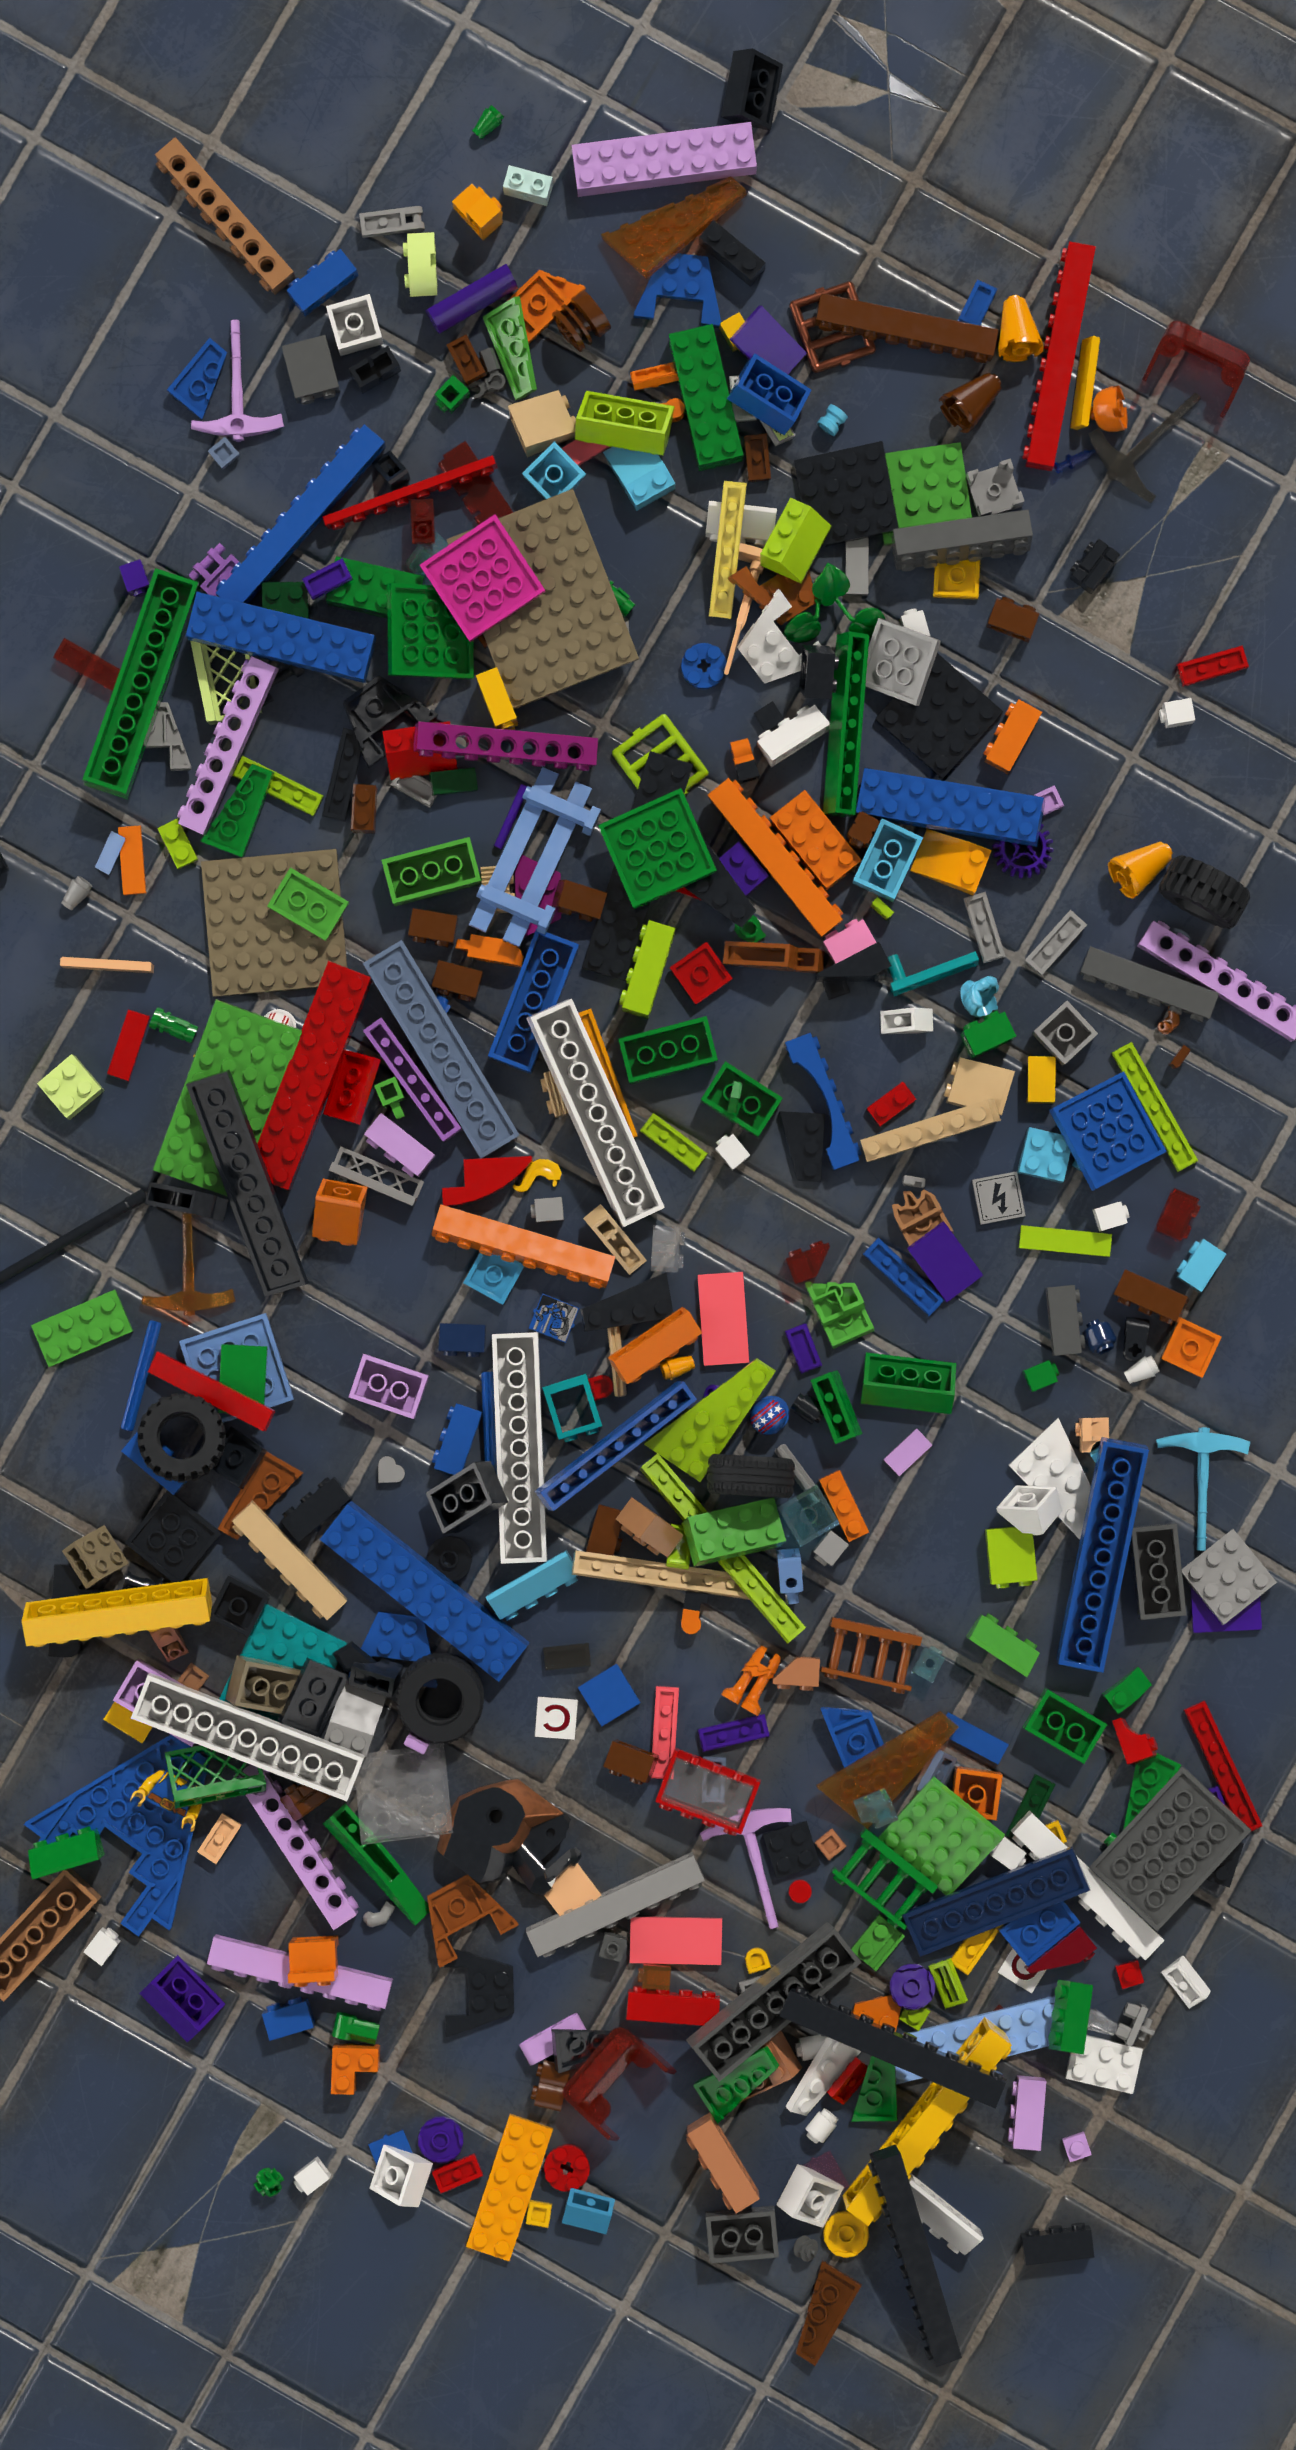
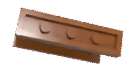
M831 1618L830 1626L834 1627L836 1634L829 1667L821 1666L820 1669L821 1672H825L824 1677L838 1679V1676L880 1684L892 1687V1692L905 1694V1690L911 1691L912 1686L905 1684L911 1651L915 1648V1645L921 1646V1636L841 1618ZM848 1631L857 1632L856 1637H858L851 1672L838 1670L845 1634L847 1635ZM870 1635L879 1637V1642H881L873 1677L860 1674L867 1639H870ZM893 1640L902 1642L901 1646L903 1647L896 1682L882 1679L889 1645L892 1644Z

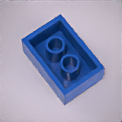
M754 353L741 371L727 399L785 435L795 423L811 389Z

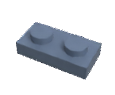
M938 1749L917 1790L920 1791L933 1776L944 1784L957 1758Z

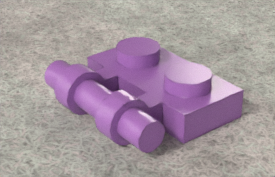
M220 543L214 549L211 548L207 552L208 555L200 563L197 562L188 575L194 581L199 576H202L205 581L199 587L206 594L216 596L218 584L223 579L227 580L232 575L231 570L239 562L232 554L224 560L220 555L226 549ZM215 561L219 567L210 575L206 569Z

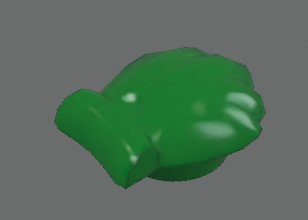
M754 915L743 929L735 924L736 934L747 942L757 943L766 936L761 929L759 920Z

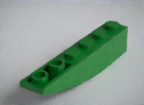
M346 1803L323 1823L414 1926L429 1913L427 1902L406 1873Z

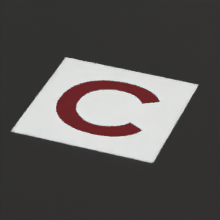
M538 1697L535 1737L575 1740L578 1700Z
M1012 1948L998 1973L1028 1992L1033 1993L1046 1970L1028 1973L1024 1968L1026 1964Z

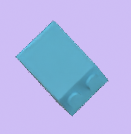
M611 447L603 452L636 511L675 490V482L659 455L618 447Z

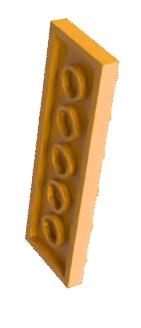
M513 2114L509 2115L466 2247L510 2261L553 2131L552 2127Z

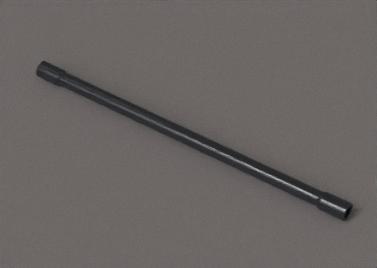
M143 1188L136 1191L120 1203L0 1271V1285L123 1213L145 1203L147 1194Z

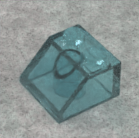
M817 1484L777 1506L780 1517L798 1547L804 1546L840 1524Z

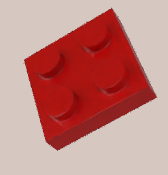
M707 942L670 967V970L695 1005L733 980Z

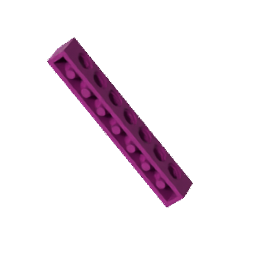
M417 722L415 724L413 751L419 752V756L432 757L433 753L442 754V758L455 759L456 755L464 756V760L478 761V757L487 758V762L500 763L502 759L509 760V764L523 765L524 761L532 762L531 766L545 767L546 763L554 764V768L558 769L576 766V770L590 771V768L597 764L598 738ZM434 735H439L443 738V746L439 747L434 744ZM457 737H462L466 741L464 749L456 745ZM480 739L488 742L489 747L487 751L479 748L478 742ZM502 741L510 744L511 751L509 753L502 751ZM525 743L533 747L532 755L524 752L523 745ZM547 745L554 747V757L546 754L545 749ZM569 747L577 750L578 756L576 759L569 757Z

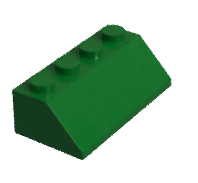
M866 1352L860 1404L951 1414L955 1397L956 1363Z

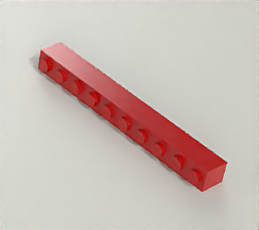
M1069 241L1067 248L1062 249L1060 261L1064 262L1063 270H1058L1056 280L1060 287L1059 292H1054L1052 305L1056 306L1054 314L1050 313L1048 327L1052 328L1050 336L1046 335L1044 349L1047 350L1046 358L1042 357L1039 371L1043 372L1042 380H1037L1035 393H1038L1039 397L1038 402L1033 401L1031 415H1034L1035 418L1034 423H1029L1027 437L1031 439L1029 446L1025 445L1022 459L1026 460L1025 467L1051 472L1054 467L1096 246Z

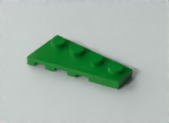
M252 764L236 787L231 798L225 803L219 816L211 824L207 834L201 839V842L244 857L275 772Z

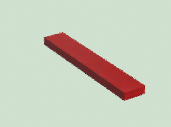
M160 1351L156 1352L148 1370L149 1373L195 1397L204 1398V1401L207 1403H211L213 1406L262 1431H267L275 1413V1410Z
M1203 1700L1184 1709L1228 1808L1252 1831L1262 1827L1263 1825L1206 1701Z

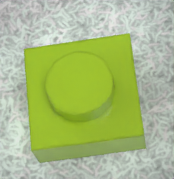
M926 2007L916 2011L903 2009L899 2019L919 2031L931 2011Z

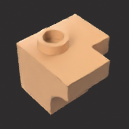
M1079 1418V1423H1075V1435L1079 1436L1080 1452H1091L1093 1445L1100 1441L1101 1437L1109 1438V1418Z

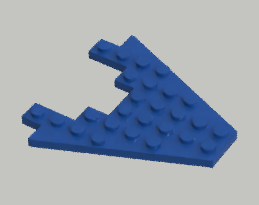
M171 1734L24 1823L26 1827L41 1837L39 1841L46 1839L47 1843L56 1841L55 1836L68 1833L69 1836L73 1832L78 1834V1829L88 1826L91 1827V1830L97 1828L100 1835L106 1827L142 1853L129 1873L147 1887L120 1923L138 1937L152 1918L169 1931L173 1927L194 1831L190 1832L192 1826L190 1823L184 1824V1828H181L182 1818L146 1800L138 1807L137 1805L141 1801L139 1797H133L130 1801L133 1792L138 1790L147 1777L159 1770H167L165 1752L191 1747ZM200 1752L196 1753L193 1757V1760L201 1765H204L208 1759ZM177 1756L171 1758V1763L179 1769L182 1761L187 1760ZM195 1766L190 1777L194 1779L200 1769ZM203 1771L197 1781L205 1785L207 1773Z

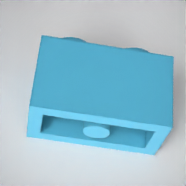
M1205 1239L1193 1243L1188 1251L1191 1253L1187 1261L1182 1260L1176 1269L1178 1272L1176 1278L1198 1293L1203 1291L1226 1256V1253Z

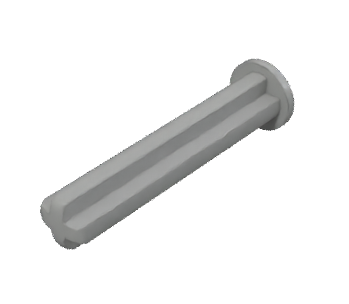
M782 1444L775 1449V1453L779 1458L793 1460L795 1464L794 1479L812 1502L811 1506H814L826 1497V1494L823 1495L786 1444Z

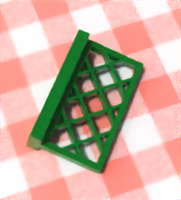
M199 1745L165 1752L175 1809L266 1791L263 1769L257 1767L258 1775L248 1776L242 1772L248 1763L244 1762L241 1768L237 1769L229 1764L232 1757L229 1756L224 1761L215 1755L217 1751H209L212 1749ZM204 1752L209 1755L204 1765L193 1760L196 1753ZM180 1756L187 1761L179 1770L172 1765V1757ZM212 1758L223 1764L217 1774L206 1768ZM189 1763L200 1769L194 1779L183 1772ZM225 1767L236 1773L232 1780L226 1781L220 1777ZM203 1771L214 1777L210 1784L203 1785L197 1781ZM180 1776L191 1782L187 1789L177 1790L176 1781Z

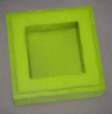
M878 897L871 904V907L887 921L894 914Z

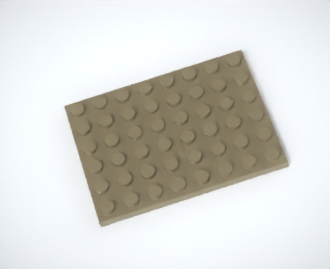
M568 490L498 518L546 590V592L483 633L513 709L639 660L574 490ZM468 530L449 539H446L448 545H450L451 543H453L454 541H456L457 539H459L471 530Z

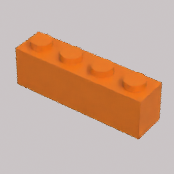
M681 1307L613 1353L608 1359L622 1381L627 1384L634 1383L646 1371L656 1369L665 1358L675 1356L681 1347L694 1343L698 1339L697 1336L702 1334V1331L691 1313Z

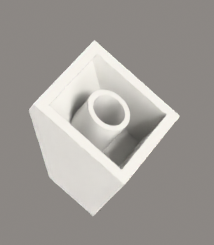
M1016 1485L996 1508L997 1512L1019 1531L1033 1535L1044 1534L1062 1512L1057 1487Z
M383 2145L370 2189L398 2206L419 2207L433 2163L417 2154Z
M797 2164L776 2205L792 2218L823 2228L844 2187L811 2168Z

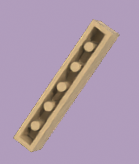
M988 1099L860 1141L866 1160L869 1162L1001 1121L995 1100Z
M253 1500L233 1518L232 1522L234 1525L232 1528L241 1537L245 1535L250 1540L248 1544L256 1553L261 1551L266 1556L264 1561L272 1569L276 1567L282 1573L280 1578L288 1586L291 1584L295 1586L298 1590L295 1592L303 1602L308 1600L314 1606L312 1611L320 1619L324 1617L328 1620L347 1602V1598Z

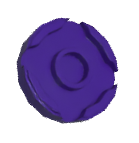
M907 1964L901 1966L893 1974L890 1980L889 1991L893 2001L899 2007L905 2010L916 2011L924 2008L931 2002L935 1993V1981L932 1974L922 1966Z
M437 2116L427 2120L421 2127L418 2136V2146L422 2155L435 2163H447L455 2159L464 2143L460 2125L453 2119L445 2116Z

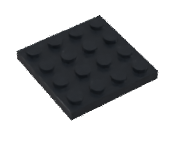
M883 441L794 460L802 503L811 506L831 525V529L821 548L892 533L893 529L899 528Z
M937 653L920 705L916 706L894 697L875 720L943 780L999 718L1003 711Z

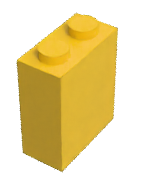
M496 667L476 675L495 729L515 730V726H518L517 717L498 668Z

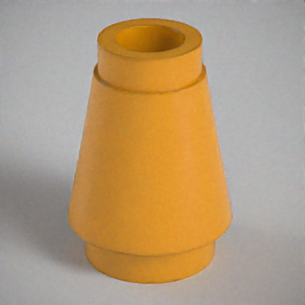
M692 1356L666 1358L663 1362H660L661 1373L665 1380H673L695 1369Z

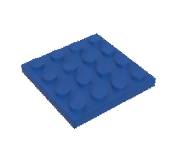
M1124 1071L1049 1110L1092 1191L1167 1152Z

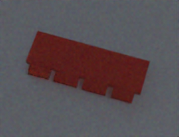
M464 441L444 454V460L439 462L438 465L443 473L478 461L467 442ZM478 475L472 477L473 480L466 484L458 482L452 485L459 496L466 492L468 493V495L462 498V501L471 515L478 511L481 512L474 518L478 525L494 514L501 518L513 513L489 475L484 477Z

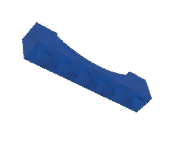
M811 1033L785 1042L792 1065L798 1064L814 1079L827 1103L831 1119L830 1147L826 1148L825 1151L833 1171L858 1162V1156L862 1155L858 1143H853L850 1135L854 1133L850 1122L844 1121L842 1114L845 1113L842 1101H837L834 1095L837 1088L834 1080H829L826 1074L829 1067L825 1058H820L818 1050L821 1047L817 1037H812Z

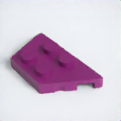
M524 855L521 856L515 869V894L519 899L522 898L538 862ZM554 871L538 907L545 910L547 905L552 906L558 882L561 880L560 872ZM555 908L554 917L550 924L562 919L561 913H558V908ZM530 923L524 938L535 933L538 925Z

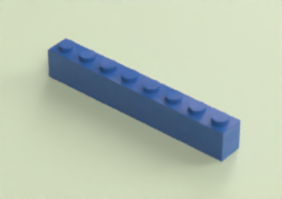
M676 1381L534 1492L547 1510H556L697 1399L684 1381Z

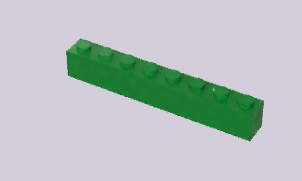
M849 631L838 634L836 639L835 656L838 657L839 663L838 670H834L837 688L836 693H832L823 813L828 816L843 818L856 814L869 647L868 634Z

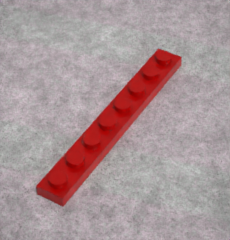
M492 455L323 516V520L328 529L338 530L345 527V523L350 521L357 523L365 520L367 515L373 513L375 515L383 514L388 511L387 508L395 505L396 507L405 506L411 499L417 498L421 500L427 498L433 491L443 492L449 490L451 485L458 482L460 484L471 482L473 480L472 477L478 475L482 477L494 473V469H497L498 466Z

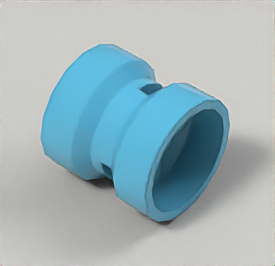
M830 404L826 409L825 416L820 417L817 424L826 433L835 436L839 431L838 426L844 424L848 416L840 408Z

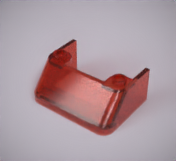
M1181 321L1171 322L1167 326L1142 380L1147 381L1159 354L1172 358L1177 356L1181 349L1223 368L1221 380L1225 385L1233 388L1220 414V417L1224 418L1249 366L1250 358L1248 354Z
M622 2027L613 2029L563 2089L566 2101L607 2140L618 2141L620 2137L604 2123L611 2113V2105L603 2095L628 2065L633 2062L640 2068H649L656 2063L665 2073L675 2074L677 2072L651 2046Z

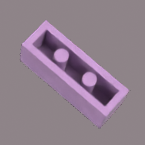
M382 1113L379 1114L364 1134L368 1137L366 1140L368 1144L375 1149L380 1146L386 1151L384 1156L393 1163L398 1160L404 1165L402 1170L411 1177L415 1174L420 1177L436 1156Z
M1017 2075V2081L1012 2082V2095L1015 2096V2105H1010V2118L1013 2119V2128L1009 2127L1008 2141L1011 2142L1014 2149L1041 2151L1046 2093L1045 2078Z

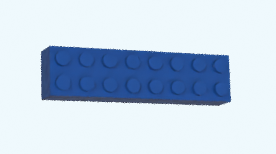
M196 592L186 637L190 641L366 683L376 642V637L373 634L201 592Z
M864 768L856 813L858 815L859 812L863 811L879 821L885 819L891 823L1037 847L1045 800L1044 797Z

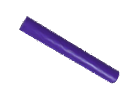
M520 785L494 844V847L502 850L523 803L524 799L522 797L527 788L525 785Z

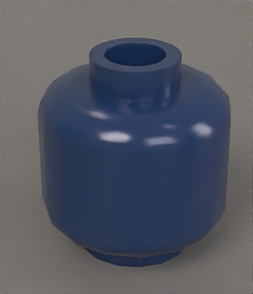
M1096 1319L1086 1325L1087 1329L1083 1332V1335L1091 1352L1102 1355L1114 1348L1117 1338L1108 1322H1100L1099 1319Z

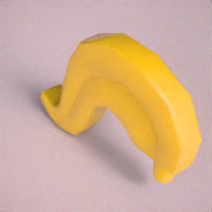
M548 1159L533 1161L527 1167L521 1185L516 1186L514 1184L513 1189L518 1192L528 1191L537 1176H544L548 1180H552V1186L556 1187L557 1180H560L562 1174L560 1167L557 1163Z

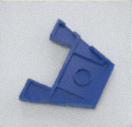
M663 251L634 311V318L654 320L657 297L703 302L701 326L713 324V327L720 328L721 318L708 257Z
M378 1611L361 1647L370 1657L376 1656L408 1661H417L419 1658L431 1654L426 1624L413 1615ZM430 1680L423 1687L437 1688V1680Z

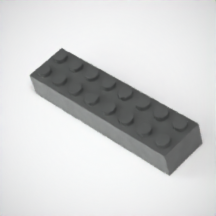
M826 1922L693 2033L686 2041L720 2082L791 2022L780 2017L791 1988L802 1987L810 1991L809 1995L818 1998V1996L824 1995L862 1962L836 1929Z

